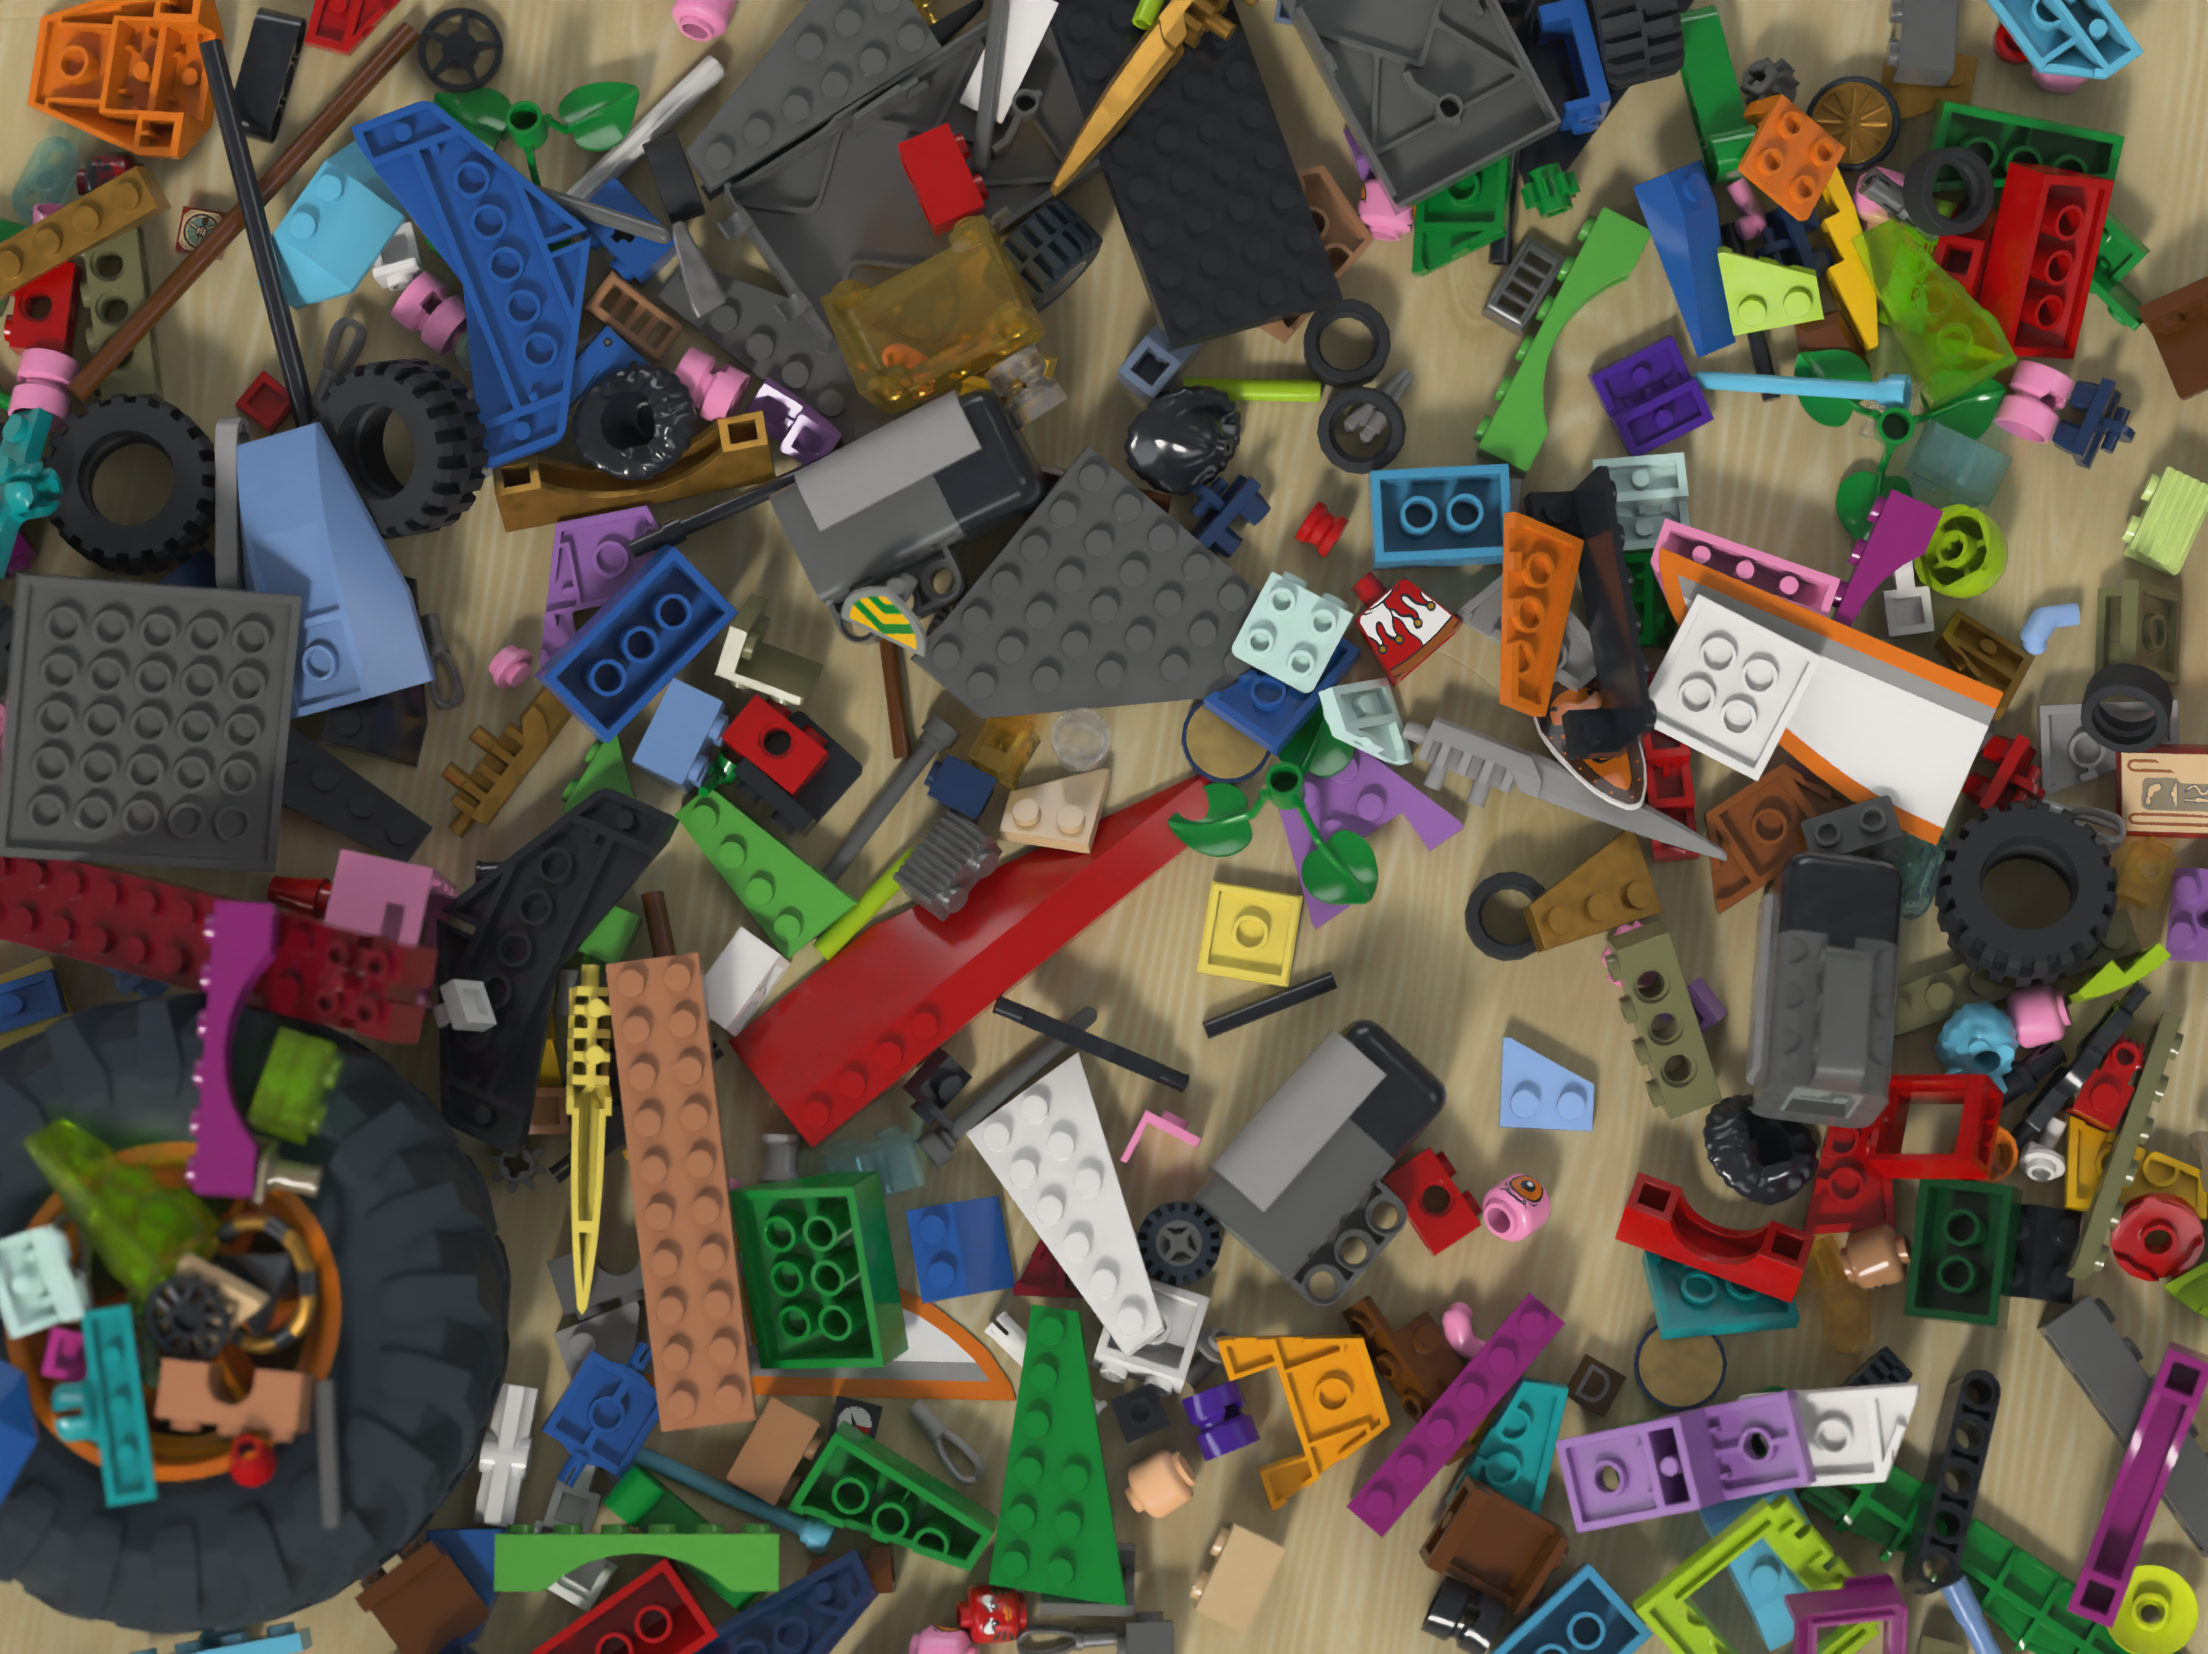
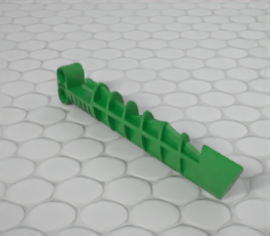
M1768 1386L1760 1388L1754 1393L1780 1392L1788 1389L1781 1386ZM1755 1432L1752 1437L1757 1443L1756 1454L1760 1457H1765L1768 1450L1759 1438L1761 1433ZM1893 1463L1890 1474L1885 1482L1842 1484L1852 1491L1850 1497L1831 1485L1801 1488L1802 1491L1798 1497L1835 1521L1834 1530L1840 1534L1848 1531L1884 1545L1879 1554V1559L1884 1563L1895 1550L1906 1554L1923 1482ZM1972 1515L1958 1573H1964L1982 1611L2015 1644L2014 1649L2019 1652L2024 1649L2035 1654H2131L2113 1640L2105 1625L2067 1611L2068 1601L2075 1585L2073 1581ZM1936 1516L1934 1519L1935 1528L1939 1534L1946 1537V1523ZM1933 1567L1928 1578L1935 1582L1937 1573L1935 1567Z

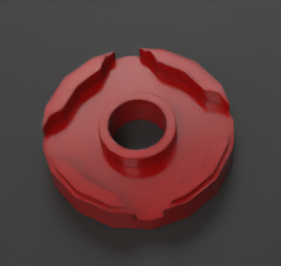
M2147 1193L2131 1199L2124 1205L2115 1230L2110 1229V1245L2118 1265L2129 1275L2145 1281H2159V1278L2171 1276V1279L2183 1275L2197 1263L2204 1249V1228L2196 1209L2185 1199L2169 1193ZM2154 1230H2164L2170 1234L2168 1240L2160 1245H2150L2145 1242L2146 1236Z

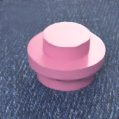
M514 645L507 646L501 650L489 666V672L494 676V683L501 689L521 685L531 673L532 655L526 649H518Z

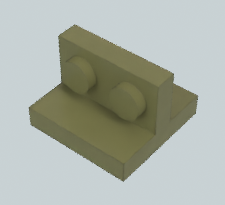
M2141 579L2122 580V587L2098 588L2095 673L2109 665L2129 663L2142 665L2158 673L2168 685L2178 684L2182 594Z

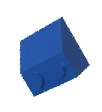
M999 1196L951 1202L906 1211L923 1304L1014 1287L1015 1282Z

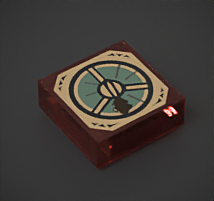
M183 206L175 251L179 254L189 255L227 213ZM224 251L216 260H223Z

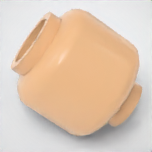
M1158 1449L1130 1467L1128 1471L1130 1486L1125 1489V1494L1132 1507L1138 1513L1145 1510L1152 1517L1161 1519L1192 1499L1194 1494L1193 1486L1197 1484V1478L1189 1462L1180 1452L1177 1451L1173 1454L1169 1450Z

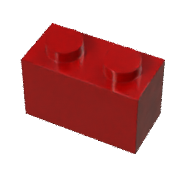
M945 123L897 144L899 160L934 237L985 216L984 201L990 199L980 174L972 176L965 160L970 159L971 155L961 133L953 135L949 124Z

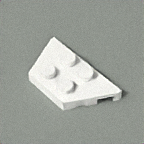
M1920 1382L1795 1391L1817 1482L1798 1487L1885 1482L1890 1474L1920 1393ZM1775 1392L1741 1394L1738 1400ZM1761 1434L1759 1438L1766 1449L1769 1450V1443L1766 1437Z

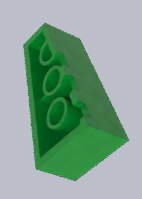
M1937 98L1926 151L1948 147H1961L1974 151L1984 159L1992 173L1994 188L2004 187L2009 162L2046 165L2109 178L2115 182L2125 137L2114 132ZM1950 164L1939 167L1933 178L1932 192L1965 190L1963 179L1956 168Z
M845 1420L842 1421L787 1509L801 1515L806 1513L826 1520L825 1523L840 1528L845 1526L871 1535L870 1538L887 1544L892 1542L910 1548L914 1553L967 1571H971L997 1529L999 1520L998 1516Z

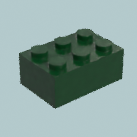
M1920 1179L1904 1315L1916 1319L2007 1330L2023 1190L2010 1185L1957 1179Z

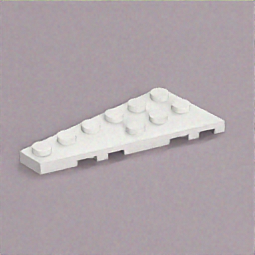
M1077 1052L977 1124L966 1135L1128 1358L1164 1332L1165 1328L1150 1279L1147 1275L1109 1146L1102 1129L1096 1104L1089 1087L1083 1062L1079 1052Z

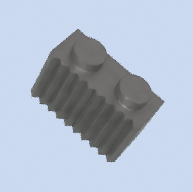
M950 809L947 811V815L941 818V822L935 825V829L929 832V837L924 838L923 844L918 845L917 851L912 852L911 858L906 859L905 865L900 866L899 872L894 873L893 880L910 899H913L928 912L944 922L951 913H956L963 908L968 899V892L980 878L988 877L995 870L998 864V857L1003 851L989 834L955 810Z

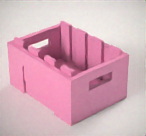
M341 849L325 921L391 938L390 940L417 945L423 921H426L428 926L423 946L437 950L436 919L448 924L450 915L442 912L441 909L461 894L457 893L454 883L434 868ZM437 957L430 988L419 987L416 1004L426 1006L423 1020H427L428 1012H433V1009L437 1007V1005L431 1002L438 971Z

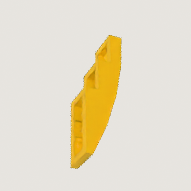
M1836 166L1821 194L1831 216L1823 220L1818 230L1836 265L1827 269L1823 279L1854 339L1866 357L1872 354L1878 346L1877 298L1869 251L1857 211L1840 171Z

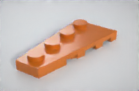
M1518 512L1504 513L1499 703L1533 717H1545L1584 540Z

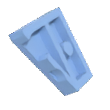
M1503 1037L1499 1127L1593 1131L1594 1084L1514 1039Z

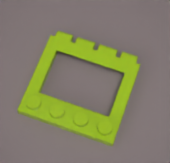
M1780 1495L1770 1504L1763 1497L1632 1602V1605L1640 1617L1673 1654H1739L1688 1596L1759 1539L1763 1538L1809 1592L1842 1589L1843 1582L1847 1578L1856 1575L1840 1556H1833L1834 1549L1812 1524L1804 1525L1806 1517L1786 1495ZM1881 1621L1839 1625L1840 1627L1817 1644V1654H1854L1880 1633L1876 1625Z

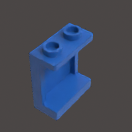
M1562 0L1539 6L1532 27L1536 45L1563 39L1579 97L1577 100L1564 103L1560 114L1562 122L1559 129L1560 131L1571 129L1574 135L1593 131L1599 128L1598 122L1604 121L1611 103V97L1585 0Z

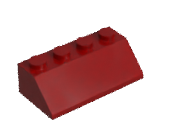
M2009 162L1970 342L2003 355L2074 360L2114 180L2046 165Z
M666 1557L529 1654H694L718 1637L719 1634L672 1558Z

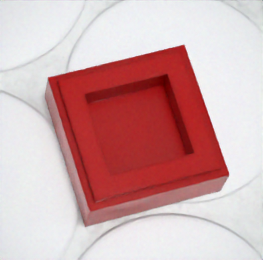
M264 370L235 404L236 408L270 435L276 432L292 412L286 388Z

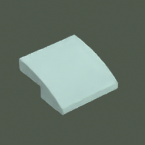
M1684 452L1592 460V471L1597 466H1608L1610 480L1614 481L1616 485L1617 501L1615 508L1618 523L1623 526L1625 533L1624 554L1653 553L1665 518L1690 526L1687 503L1689 492Z

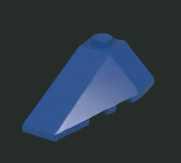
M1700 159L1633 186L1698 358L1735 343L1717 255V248L1723 247L1718 200L1703 161Z

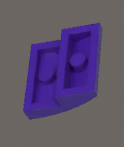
M1666 335L1588 374V378L1601 405L1630 457L1642 456L1714 420L1696 378L1691 377L1672 335Z

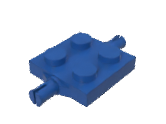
M641 1341L638 1342V1346L626 1365L611 1362L595 1351L589 1350L541 1428V1431L561 1442L567 1452L571 1454L558 1476L555 1477L571 1488L574 1487L573 1485L586 1464L601 1467L621 1479L659 1420L656 1389L651 1387L646 1378L642 1376L643 1371L652 1358L651 1347L647 1348L648 1345Z

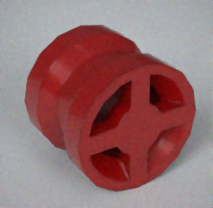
M1319 500L1301 525L1295 539L1301 543H1311L1316 547L1317 553L1326 558L1340 539L1350 520L1343 515L1335 516L1328 512L1327 505Z

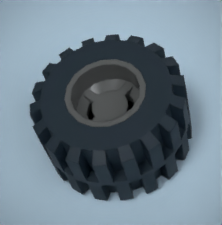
M1059 199L1035 212L1003 242L987 263L982 280L1020 319H1026L1043 311L1076 282L1098 255L1103 238L1066 200Z

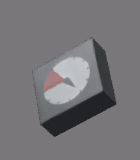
M838 1395L826 1441H830L843 1420L875 1439L883 1406Z

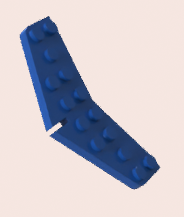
M429 101L416 102L352 126L353 135L362 155L463 284L474 399L481 410V413L477 414L480 424L486 425L488 437L483 438L484 450H489L488 465H485L487 471L558 444L563 439L567 427L591 237L551 253L548 247L586 233L588 229L435 103Z

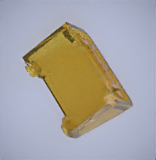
M983 214L963 218L953 226V231L948 237L951 245L950 248L872 288L865 282L848 279L836 284L832 288L831 293L820 298L859 394L882 412L897 413L911 408L1034 345L1044 337L1046 331L1039 314L991 222Z

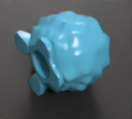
M1983 1001L1964 1004L1961 1009L1956 1010L1952 1018L1945 1022L1943 1030L1937 1036L1938 1043L1933 1048L1937 1054V1059L1944 1065L1946 1074H1987L2000 1090L2006 1093L2007 1087L2002 1075L2012 1070L2011 1062L2015 1059V1051L2019 1042L2015 1038L2017 1031L2013 1027L2012 1018L2005 1015L2003 1010L1995 1007L1990 1002Z

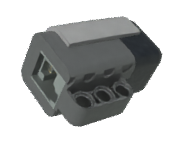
M975 389L965 394L953 390L794 473L796 482L769 495V498L820 601L824 602L826 607L829 608L842 635L853 643L868 646L884 638L872 632L861 637L857 636L853 631L852 623L841 618L842 606L848 594L855 589L868 586L886 587L889 580L893 578L899 579L902 573H907L918 581L912 592L914 598L912 612L919 621L957 602L967 591L968 578L955 549L1032 511L1047 494L1048 485L1009 405L1003 399L985 389ZM950 569L955 576V585L948 593L939 594L934 587V578L939 571Z
M1810 850L1800 851L1789 856L1771 884L1768 894H1765L1761 900L1757 920L1746 1081L1754 1085L1752 1112L1755 1115L1770 1119L1843 1128H1864L1872 1125L1888 1104L1897 999L1902 898L1901 874L1892 863L1882 859Z
M1361 1019L1353 1021L1340 1033L1332 1030L1269 1097L1208 1167V1170L1213 1175L1192 1199L1306 1301L1316 1306L1332 1305L1346 1293L1405 1225L1407 1211L1404 1203L1380 1179L1442 1111L1447 1097L1445 1086L1434 1073L1379 1024L1372 1020ZM1379 1202H1388L1396 1209V1222L1389 1229L1380 1228L1373 1221L1372 1211ZM1351 1236L1361 1239L1366 1247L1365 1257L1357 1264L1345 1261L1341 1254L1342 1243ZM1320 1271L1330 1274L1335 1282L1334 1292L1325 1299L1314 1296L1310 1290L1312 1276Z

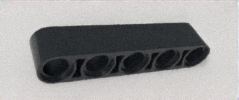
M1974 1370L1950 1383L1945 1391L1902 1567L1904 1584L1911 1592L1917 1595H1929L1950 1586L1955 1581L1959 1572L2001 1397V1387L1998 1380L1986 1370ZM1967 1385L1974 1387L1978 1392V1404L1969 1399L1966 1392ZM1957 1428L1964 1431L1969 1441L1968 1448L1961 1446L1957 1441ZM1946 1472L1956 1478L1958 1483L1957 1492L1950 1490L1945 1481ZM1936 1516L1946 1523V1537L1939 1534L1935 1528L1934 1519ZM1925 1560L1935 1567L1937 1573L1935 1582L1925 1575L1923 1569Z

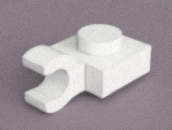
M1910 561L1891 574L1895 590L1883 591L1881 593L1887 638L1932 633L1935 631L1930 589L1928 586L1915 587L1913 562Z
M586 1464L573 1488L557 1480L543 1522L544 1526L554 1529V1524H582V1533H591L603 1497V1493L591 1490L599 1467Z

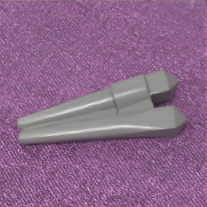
M1402 368L1379 390L1391 396L1398 403L1415 376L1413 373H1408L1406 368ZM1363 403L1344 420V432L1355 433L1362 426L1364 429L1360 433L1361 445H1371L1376 436H1379L1386 426L1387 419L1378 408L1371 404Z

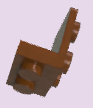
M421 1538L414 1541L398 1554L402 1561L399 1565L388 1573L383 1567L374 1571L359 1583L364 1591L354 1597L365 1613L372 1611L402 1654H437L455 1636H458L460 1639L489 1617V1608L438 1539L431 1540L427 1544Z

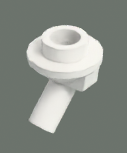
M2053 1116L2044 1127L2037 1143L2030 1141L2023 1147L2019 1158V1167L2031 1179L2039 1182H2048L2058 1178L2065 1172V1156L2054 1149L2067 1125L2066 1121Z

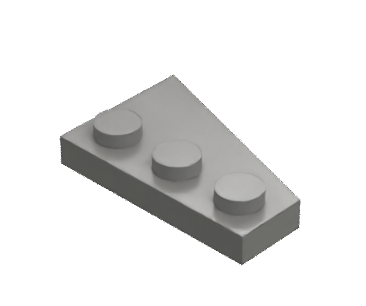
M1503 574L1454 614L1459 621L1500 646ZM1569 609L1554 679L1577 693L1597 677L1589 631Z
M2173 699L2168 731L2160 743L2146 751L2135 753H2162L2180 746L2177 699ZM2142 700L2100 702L2101 707L2109 715L2119 720L2137 722L2154 716L2153 709ZM2082 703L2037 705L2039 768L2043 770L2039 778V786L2046 792L2044 797L2122 767L2121 752L2112 751L2097 744L2086 733L2080 719Z

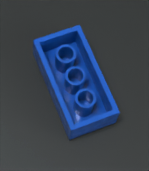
M664 545L534 676L598 741L608 744L739 612L675 546Z

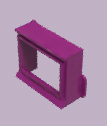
M1883 1573L1849 1577L1843 1582L1842 1589L1784 1595V1604L1794 1622L1793 1654H1817L1818 1627L1883 1620L1882 1654H1906L1908 1607L1890 1574Z

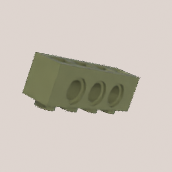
M143 224L77 256L79 263H85L87 280L81 281L80 287L84 307H91L93 325H86V338L90 352H96L97 354L152 295ZM113 258L122 259L123 267L118 275L111 278L103 276V266L108 260ZM121 302L128 304V313L123 320L119 322L108 321V311L114 304ZM154 326L133 349L132 361L124 367H116L94 391L95 397H101V400L106 403L111 401V395L125 393L129 398H136L138 393L153 396L157 401L164 402L156 328Z
M1660 920L1607 938L1611 954L1604 956L1613 982H1621L1625 996L1618 998V1002L1626 1023L1631 1024L1634 1022L1638 1038L1632 1040V1045L1641 1066L1648 1065L1652 1080L1646 1081L1645 1085L1654 1108L1661 1106L1669 1118L1673 1119L1723 1101L1669 931ZM1647 971L1657 972L1656 979L1650 986L1644 988L1637 987L1638 979L1643 973ZM1661 1013L1670 1014L1669 1022L1663 1028L1651 1029V1023L1657 1015ZM1675 1055H1683V1062L1677 1069L1673 1071L1664 1070L1669 1058Z

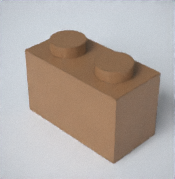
M771 1396L725 1479L773 1506L778 1505L781 1498L789 1502L802 1480V1477L796 1474L799 1465L804 1457L811 1461L813 1460L825 1438L824 1435L818 1432L823 1423L781 1399Z

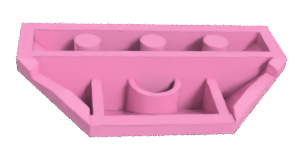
M1667 518L1663 522L1649 562L1665 599L1666 594L1659 568L1660 547L1825 617H1828L1840 582L1839 578Z

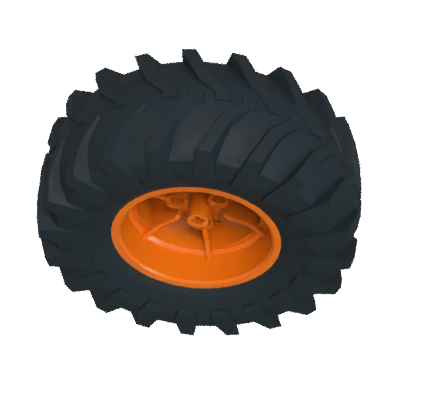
M208 994L163 995L92 1006L61 1018L45 1028L46 1030L0 1049V1240L32 1228L51 1225L59 1215L76 1212L83 1215L89 1224L93 1250L105 1232L118 1221L138 1271V1279L142 1289L94 1301L96 1309L131 1304L136 1343H145L144 1347L151 1349L142 1387L158 1493L157 1499L107 1506L100 1449L96 1441L87 1439L65 1442L60 1439L57 1433L55 1420L62 1417L83 1414L82 1407L53 1411L52 1398L54 1390L61 1384L73 1383L74 1381L42 1375L39 1372L51 1326L83 1333L81 1318L74 1321L59 1322L24 1336L10 1339L0 1312V1358L27 1375L28 1390L39 1437L37 1445L0 1506V1582L10 1584L13 1579L23 1585L24 1592L32 1595L61 1614L87 1621L97 1619L115 1622L118 1628L155 1634L193 1633L210 1630L220 1632L280 1619L335 1597L357 1580L360 1581L369 1576L404 1550L431 1521L434 1514L438 1512L472 1466L484 1440L486 1427L504 1383L510 1346L507 1328L511 1273L505 1246L499 1236L495 1235L498 1231V1225L488 1188L471 1157L462 1152L457 1145L459 1138L439 1109L424 1092L397 1073L392 1064L352 1039V1037L326 1025L244 1004L236 1024L231 1051L232 1081L238 1107L252 1135L281 1141L279 1149L281 1160L316 1167L317 1165L322 1166L321 1184L316 1197L274 1188L273 1192H269L262 1204L254 1203V1198H235L192 1254L202 1259L208 1240L216 1228L231 1217L246 1212H261L277 1216L292 1226L307 1245L317 1270L318 1296L313 1317L308 1325L304 1347L293 1372L317 1374V1381L334 1380L342 1527L323 1529L316 1397L314 1400L311 1433H294L293 1442L264 1439L265 1429H247V1435H252L268 1443L274 1449L277 1457V1466L273 1476L267 1482L258 1486L242 1485L235 1481L229 1472L228 1459L232 1445L240 1436L218 1434L217 1432L200 1436H180L156 1431L164 1419L155 1417L161 1375V1365L158 1362L157 1353L161 1346L153 1339V1335L148 1327L146 1303L149 1294L157 1285L153 1277L155 1266L160 1261L168 1260L174 1267L175 1275L180 1259L188 1253L145 1203L172 1193L194 1191V1184H188L187 1164L189 1155H196L198 1135L191 1134V1113L193 1106H200L201 1087H195L194 1069L196 1059L204 1057L205 1039L198 1037V1017L201 1009L207 1010ZM67 1221L63 1225V1234L70 1247L71 1260L76 1269H79L81 1253L78 1229L73 1221ZM259 1230L243 1232L227 1244L222 1253H250ZM166 1288L162 1290L168 1295L169 1292ZM292 1288L288 1295L281 1297L267 1332L278 1330L292 1319L299 1302L298 1288ZM157 1303L156 1316H159L163 1308ZM245 1320L240 1323L241 1326L250 1331ZM228 1341L225 1347L214 1357L200 1361L225 1364L223 1388L231 1401L240 1404L249 1397L254 1387L257 1369L249 1351L240 1349ZM256 1451L248 1452L242 1458H251L255 1455Z

